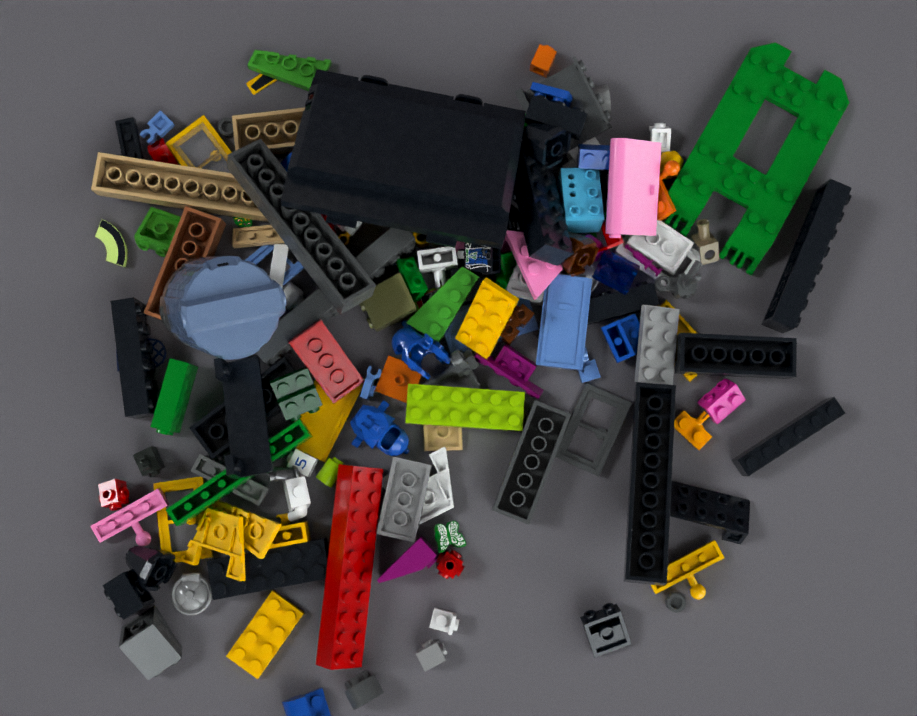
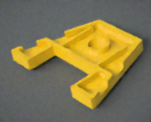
M207 508L196 528L197 533L193 540L189 541L187 545L189 548L185 554H182L180 561L193 566L199 565L202 547L230 555L226 577L245 581L243 517L215 508Z

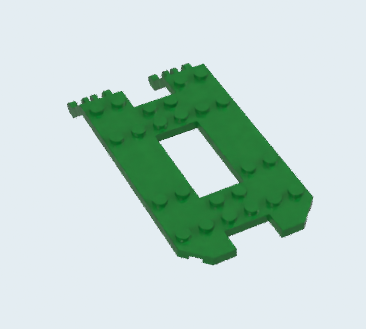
M776 42L753 47L747 53L668 191L677 211L669 215L664 222L669 225L672 218L675 217L676 219L671 226L674 230H676L680 220L686 223L680 234L686 237L713 191L746 208L737 227L722 247L719 258L725 259L729 249H732L735 253L729 260V264L733 265L741 254L742 256L736 265L738 269L742 268L745 259L748 258L752 262L745 272L750 276L772 246L849 104L841 78L824 70L815 84L784 67L792 51ZM764 100L797 117L766 175L733 157Z

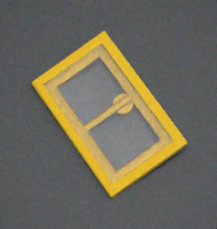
M204 115L166 142L167 147L182 166L231 173L227 168L228 154L232 152Z

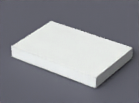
M657 220L656 236L631 235L626 244L634 250H638L649 260L653 259L655 264L674 275L694 245V242L661 220Z

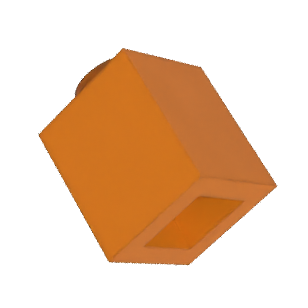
M540 44L532 59L529 71L546 78L556 58L557 51L549 45L543 46Z

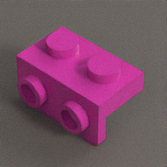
M725 378L697 403L706 410L712 421L718 425L746 399L738 386Z

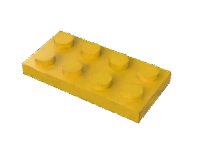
M485 278L455 339L487 359L491 355L519 298L490 279Z
M272 590L226 657L256 679H259L305 612Z

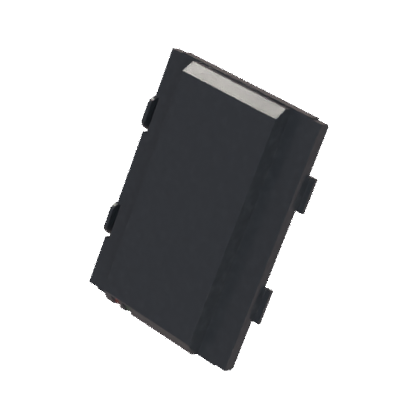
M316 69L287 169L281 205L283 207L327 215L326 223L356 228L357 221L425 234L427 235V243L455 248L456 242L461 241L502 249L507 231L526 111L484 103L483 106V101L475 96L458 94L455 100H453L454 96L389 84L386 79L364 75L359 81V77Z

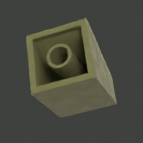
M401 273L376 285L373 296L360 303L362 311H367L369 318L366 320L370 328H375L376 332L409 318L417 312L416 305Z

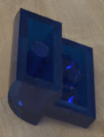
M607 249L602 254L591 278L626 295L639 271L640 265Z

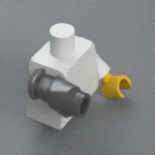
M293 465L290 468L274 467L273 471L268 473L269 481L283 482L289 513L276 516V518H281L280 524L283 526L305 517L311 501L305 476L300 473L297 467Z

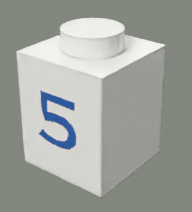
M295 449L294 452H290L286 461L289 462L287 467L290 468L293 465L298 468L301 474L310 477L319 459L299 449Z

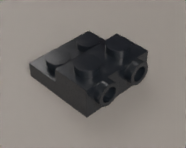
M607 603L603 605L601 610H588L584 613V616L580 617L595 658L631 645L621 610L617 604Z

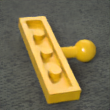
M712 540L668 563L667 584L665 586H650L653 592L657 594L687 578L691 586V596L697 600L702 599L706 594L705 587L698 584L693 574L725 557L717 542Z

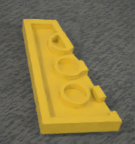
M221 500L210 507L243 517L244 547L259 559L265 557L282 524Z

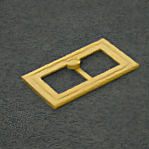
M200 476L153 483L154 490L161 488L164 495L165 492L192 488L194 491L204 484V478ZM166 506L157 511L161 550L175 555L173 561L177 563L181 562L180 558L187 550L172 552L169 524H174L173 520H168ZM206 509L186 523L193 525L197 522L199 524ZM202 547L200 559L213 557L211 549Z

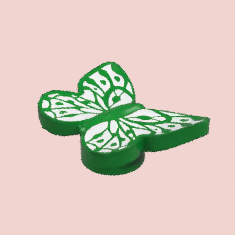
M449 521L446 526L443 524L435 525V540L439 553L444 552L448 545L456 548L466 546L463 535L458 533V522Z

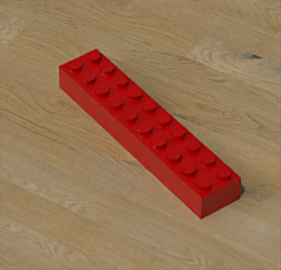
M338 465L316 665L329 670L362 667L384 470L381 468Z

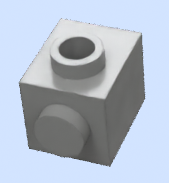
M432 639L421 644L422 648L416 650V655L425 672L446 661V654H448L443 642L439 644L438 640L433 641Z

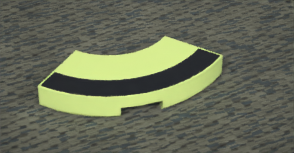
M101 220L95 237L100 239L106 247V261L126 267L128 249L122 234L112 224Z

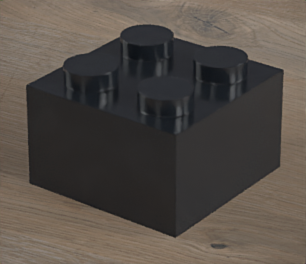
M131 570L121 573L103 585L105 596L113 602L115 613L123 620L137 614L155 602L151 593L140 586Z

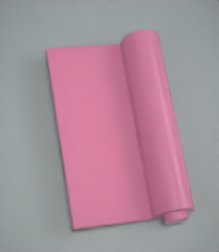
M628 138L610 139L605 234H609V238H621V234L656 236L662 143Z

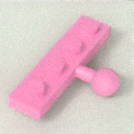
M158 488L90 527L99 543L132 526L136 533V543L139 546L145 547L150 544L152 538L149 532L143 531L139 521L168 506L169 502L161 488Z

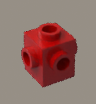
M113 479L98 484L101 507L110 508V511L122 509L123 505L129 504V490L126 481Z
M453 549L451 552L446 550L445 554L441 552L436 561L438 563L436 567L439 570L438 574L446 579L449 577L453 579L455 575L459 577L465 567L462 565V555ZM452 562L454 564L453 568L448 569L446 563Z

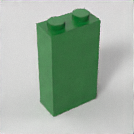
M169 359L150 426L156 428V433L172 436L174 432L180 433L198 366Z

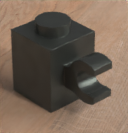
M150 446L133 455L142 476L152 478L161 473L160 470L165 468L156 447Z

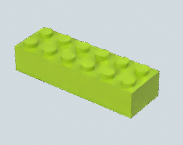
M408 384L405 424L520 432L523 431L525 392Z

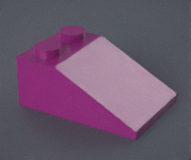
M421 536L377 581L382 583L423 570L425 567L429 569L437 561L436 556L438 552Z

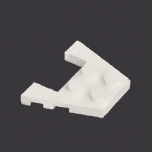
M446 447L429 454L437 474L429 477L419 525L454 508ZM389 475L383 477L382 479V487L385 490L387 487Z

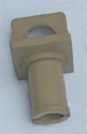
M707 219L698 220L696 223L698 233L691 235V239L699 247L700 262L702 265L719 261L718 241L709 230V221ZM708 250H714V255L711 258L707 259L704 257Z

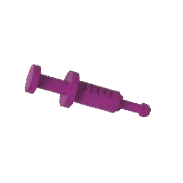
M625 244V249L627 248L633 253V257L645 266V270L649 267L656 273V277L661 273L663 269L660 268L659 270L652 264L653 259L649 260L638 250L634 251L628 244Z

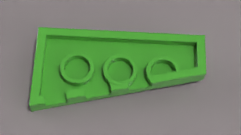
M254 50L247 66L252 71L309 91L316 69L328 71L332 63L328 59L322 61L316 60L313 57L299 58L297 55L289 54V56H284L276 52Z
M461 267L406 323L423 334L426 333L433 340L440 343L479 279V276Z

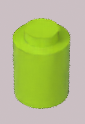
M336 457L333 459L328 458L316 475V478L332 488L337 480L338 465H343L344 463Z

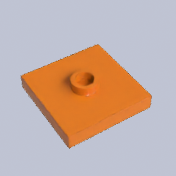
M388 355L375 392L406 403L408 384H419L422 375L417 371H412L404 361Z

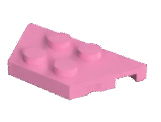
M507 230L505 238L531 295L536 300L563 268L561 264L556 266L529 257L524 232Z

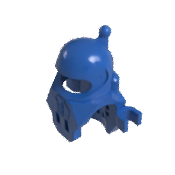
M403 320L401 324L404 328L399 329L392 337L393 351L396 355L402 354V361L412 371H417L429 380L430 374L421 366L423 358L429 353L436 354L435 358L442 364L444 362L449 364L451 362L449 359L450 353L438 341L435 340L433 343V339L425 333L423 336L407 324L406 320Z
M384 400L378 408L362 405L350 421L351 427L357 435L351 444L356 448L364 440L370 448L373 449L375 446L385 454L396 457L402 453H409L407 448L409 437L403 429L393 422L394 417L384 413L390 405Z

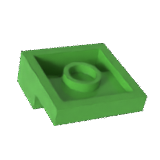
M151 207L134 235L137 246L144 251L152 249L157 255L165 257L181 217Z

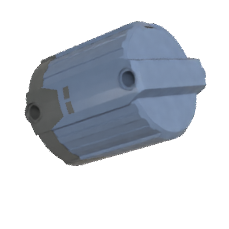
M238 256L199 257L183 263L169 278L163 295L160 296L159 312L167 330L183 344L221 359L234 360L255 354L271 339V336L278 327L279 318L285 312L286 296L281 286L275 280H271L266 271L251 261L242 260Z

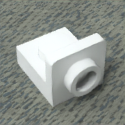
M654 123V126H649V131H651L650 141L662 143L661 152L670 151L671 128L666 126V123Z
M434 607L429 628L452 635L453 630L457 631L460 619H456L457 613Z

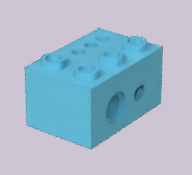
M561 168L557 179V190L560 195L559 198L568 231L572 233L600 232L604 222L599 169Z

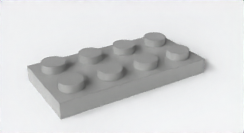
M651 305L641 306L634 382L673 385L680 309Z
M393 457L376 534L415 543L430 477L431 464Z

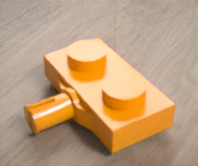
M682 410L674 419V428L697 450H700L712 438L702 425L710 417L705 411L695 419Z

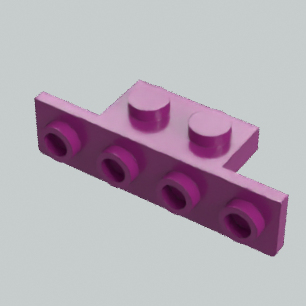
M504 345L497 358L490 355L485 359L478 353L475 354L474 357L477 358L479 363L485 366L488 365L497 375L506 377L512 385L524 389L530 397L539 399L543 393V389L528 380L537 367L536 363L509 345Z

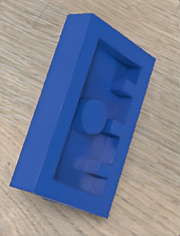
M532 82L530 90L534 93V96L542 95L548 98L549 101H560L565 103L567 107H570L573 96L569 91Z

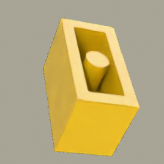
M308 521L281 526L269 549L310 541Z

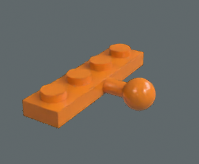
M674 160L668 161L665 164L664 170L660 172L657 220H664L677 211L662 181L667 176H675L679 173L680 165Z

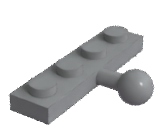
M199 454L191 472L210 480L225 470L226 466ZM249 479L232 492L261 506L270 488Z

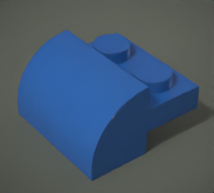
M636 314L601 327L616 363L637 355L640 323Z
M321 687L282 702L286 716H331Z

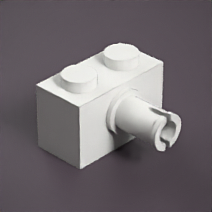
M441 247L417 251L421 274L434 273L435 289H440V281L442 286L446 283L445 271L451 270V268H458L456 249L453 247Z

